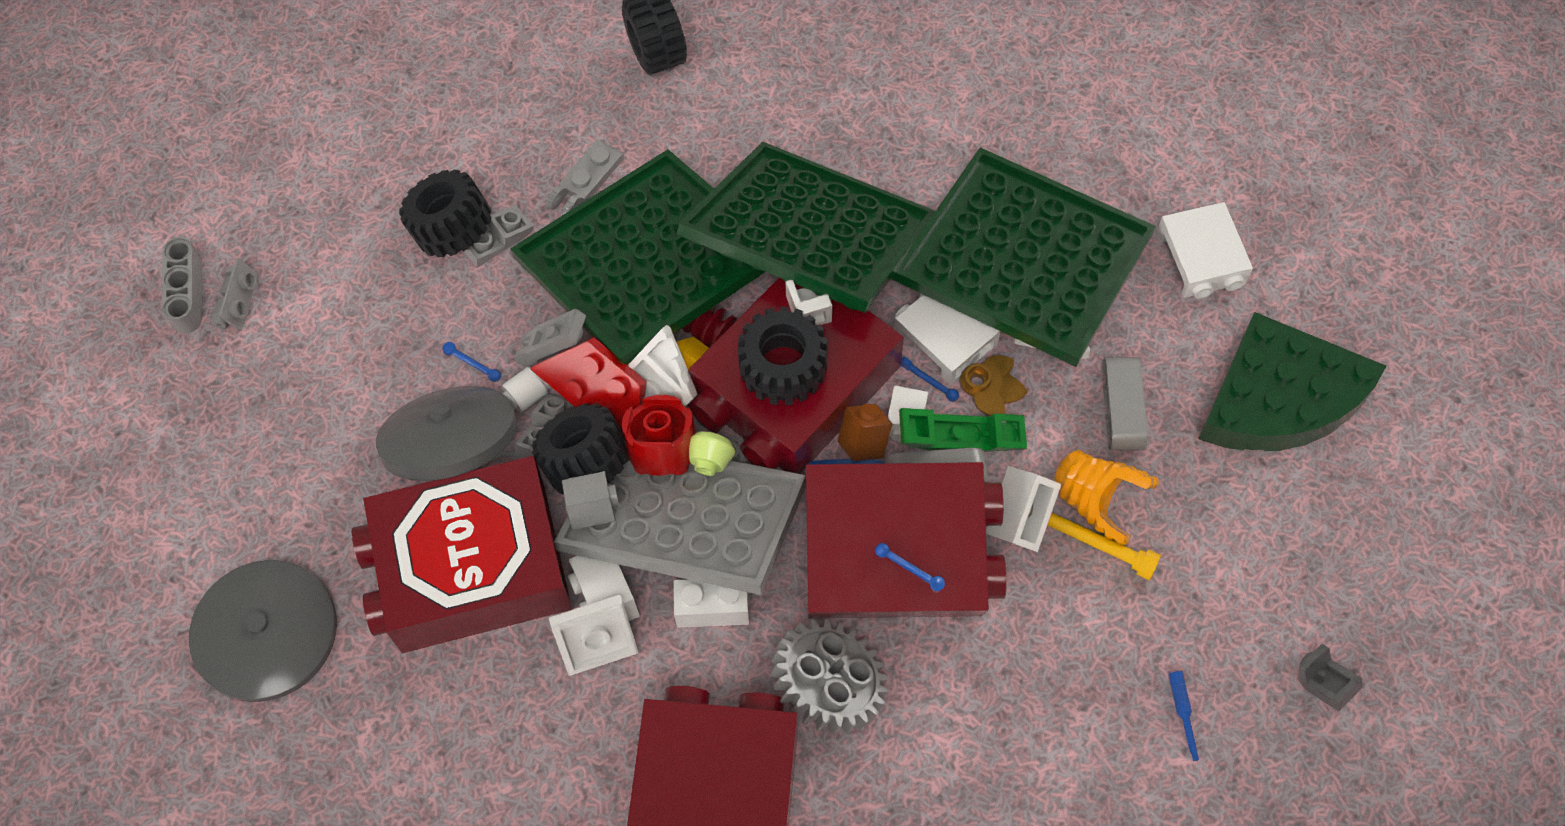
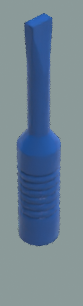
M1183 671L1172 672L1168 676L1177 715L1182 718L1193 761H1198L1196 743L1190 722L1192 709L1187 694Z

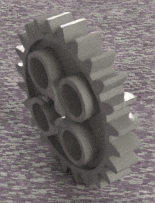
M811 619L807 626L799 623L794 631L789 629L775 648L777 652L771 659L775 667L770 672L771 676L779 678L773 686L774 690L785 691L780 702H792L794 705L790 712H802L804 714V725L811 719L815 720L816 729L819 732L827 724L831 734L834 735L840 727L846 734H849L854 727L861 730L867 722L870 723L884 706L885 701L883 698L889 691L883 686L888 680V676L879 673L885 664L873 659L878 651L876 649L867 651L865 646L868 639L864 638L857 641L855 639L856 630L852 629L846 634L843 632L842 623H839L835 629H832L828 619H825L820 627L814 619Z

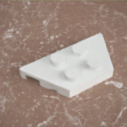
M666 325L628 366L647 381L644 398L653 395H670L680 399L682 405L686 407L697 395V391L672 330Z

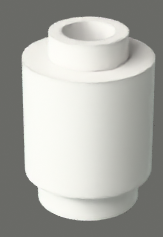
M526 367L501 385L504 391L502 394L511 401L514 410L517 408L520 413L548 394L547 390L551 388L531 371L530 367Z

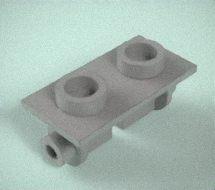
M236 258L234 265H231L230 269L225 271V279L220 292L224 298L218 299L211 318L214 320L213 325L217 328L224 329L227 323H229L237 330L242 331L245 319L249 313L253 292L257 286L259 273L239 258Z

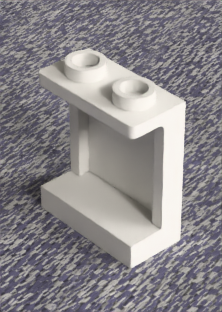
M1225 202L1162 216L1157 229V235L1161 243H1168L1184 282L1181 291L1183 298L1194 296L1200 299L1209 296L1215 290L1226 288L1227 291H1235L1245 285L1253 267Z
M920 294L919 299L913 304H906L901 307L895 315L894 330L900 334L904 333L941 368L940 376L949 385L961 376L962 371L966 367L977 363L998 345L1001 332L923 294Z

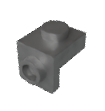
M1321 644L1314 652L1307 653L1300 663L1299 672L1302 686L1309 693L1337 711H1340L1363 688L1362 678L1333 661L1329 647Z

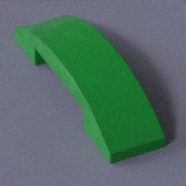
M899 409L901 444L925 450L978 448L984 452L1027 449L1024 415L994 413L984 417L934 414V410Z

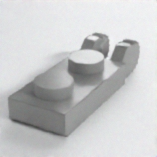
M596 140L563 178L559 186L552 190L546 199V206L554 210L565 196L569 194L571 197L562 208V215L591 198L624 160L623 154Z
M573 309L524 333L520 340L524 348L516 351L515 362L521 366H534L538 363L539 359L576 345L582 337V326L586 315L578 309Z

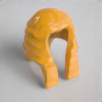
M1079 449L1067 454L1060 461L1054 477V481L1061 484L1059 490L1060 498L1066 500V503L1073 509L1076 508L1079 515L1085 517L1088 524L1094 525L1096 531L1104 533L1106 539L1115 540L1117 544L1127 545L1130 542L1131 535L1118 528L1108 517V506L1118 485L1123 480L1144 489H1155L1159 485V478L1150 476L1144 470L1128 466L1123 462L1114 463L1102 458H1094Z

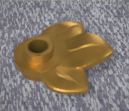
M994 355L987 358L982 364L977 363L966 367L961 373V388L965 393L973 396L977 409L988 416L994 413L1005 414V404L1019 401L1027 395L1025 386L1010 375L1014 365L1013 358ZM978 377L982 379L983 384H973L971 379Z

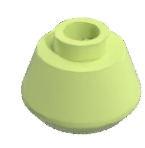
M701 431L690 438L689 460L695 466L694 470L700 474L714 476L715 472H722L735 456L736 451L732 442L719 434Z

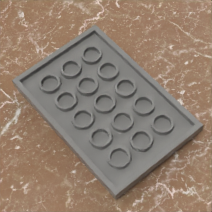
M628 460L623 465L624 469L622 472L614 476L615 479L608 484H615L619 505L613 507L615 521L572 530L569 516H567L554 541L556 551L762 595L806 488V475L730 461L722 472H715L714 476H706L694 470L695 466L691 463L688 470L681 475H642L635 472L633 465Z

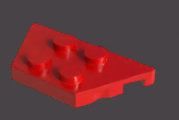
M594 337L581 342L577 346L570 347L553 357L542 360L531 368V371L573 406L578 407L585 403L589 405L596 403L600 404L601 407L605 406L608 408L621 430L622 418L627 409L631 406L635 409L641 405L646 393L647 381L627 364H621L614 354Z

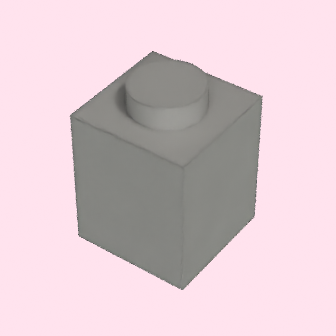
M605 471L562 480L565 504L572 530L615 521L613 507L619 505L616 486L615 484L608 485Z

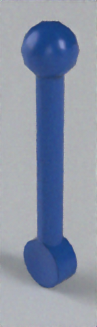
M447 342L443 345L442 350L446 355H454L485 373L492 382L500 380L501 372L498 369H489L458 351L453 342Z
M902 357L901 366L911 371L944 393L949 401L955 402L958 400L959 392L956 389L947 388L915 367L908 358Z
M879 543L875 547V553L878 557H887L928 582L933 591L938 592L944 588L945 581L942 577L930 576L891 552L887 544Z

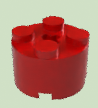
M653 395L642 399V404L635 409L632 406L627 409L622 418V431L629 460L635 472L642 475L655 476L684 474L690 464V438L696 434L690 408L688 407L687 409L682 405L681 400L674 396Z

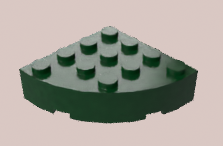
M1254 312L1198 439L1236 450L1282 451L1305 446L1328 436L1348 421L1374 390L1386 365Z

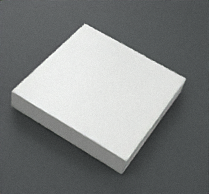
M621 595L549 617L554 637L569 676L639 653Z

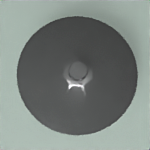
M478 386L442 389L421 396L395 411L379 429L376 437V448L383 466L398 477L419 481L450 478L479 468L498 456L514 438L517 430V418L511 401L504 394L496 390Z
M264 560L238 567L215 582L204 594L195 609L189 630V648L192 661L199 674L209 685L232 699L246 702H263L286 696L310 681L322 668L332 650L337 629V617L333 600L324 585L312 573L296 564L278 560Z

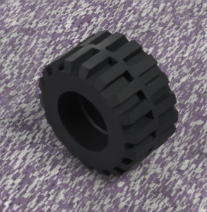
M671 0L622 1V16L629 41L639 64L647 74L653 75L686 62V41Z
M455 169L450 172L442 170L438 174L433 173L428 175V178L421 179L414 188L407 192L408 196L403 198L401 203L403 207L399 210L402 224L423 252L425 251L427 255H436L437 257H445L447 254L453 256L461 250L469 249L471 244L477 243L480 240V235L485 234L488 229L486 225L491 222L492 218L490 216L492 213L491 208L473 179L467 173H461L460 170Z
M780 307L781 311L774 312L773 308L765 310L766 315L761 316L759 313L753 316V324L746 323L743 327V335H739L737 349L740 376L742 381H745L746 388L750 393L756 390V398L763 401L768 397L770 398V404L778 405V400H785V405H792L793 399L798 398L802 402L807 399V392L814 394L818 390V383L823 384L825 371L827 370V338L824 337V330L821 325L815 326V318L810 314L805 318L803 317V311L795 309L793 313L788 312V307ZM778 347L792 348L802 355L799 360L789 365H775L764 358L769 351Z
M585 403L578 407L573 406L562 413L556 414L552 420H548L543 425V429L538 431L535 436L537 439L532 444V454L552 487L562 495L564 494L562 480L605 471L609 484L615 479L614 476L622 472L624 469L623 465L629 460L624 435L608 408L605 406L601 407L600 404L596 403L592 405Z

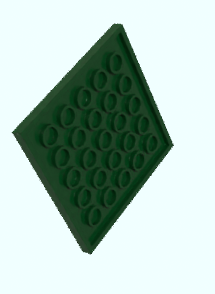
M761 142L679 222L677 235L689 239L694 244L703 245L720 252L725 257L734 258L749 264L756 270L765 271L780 277L783 281L793 280L794 284L811 290L818 296L827 294L830 299L844 304L849 309L866 313L896 273L910 247L935 210L768 143Z
M980 147L910 247L896 273L893 275L892 280L1077 367L1153 236L1156 226Z
M669 149L510 248L513 258L567 312L578 309L585 314L586 318L582 327L608 348L621 364L627 365L663 327L668 325L674 334L765 273V271L752 268L749 264L734 258L725 257L720 252L703 245L694 244L689 239L677 235L679 222L714 188Z

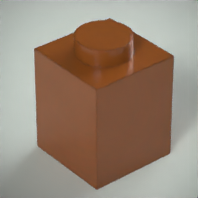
M877 404L846 407L838 443L852 461L883 458L893 423Z

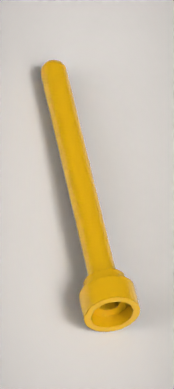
M1051 513L1047 526L1131 564V569L1138 571L1136 575L1148 581L1151 580L1162 556L1150 549L1147 552L1141 549L1137 552L1054 513Z

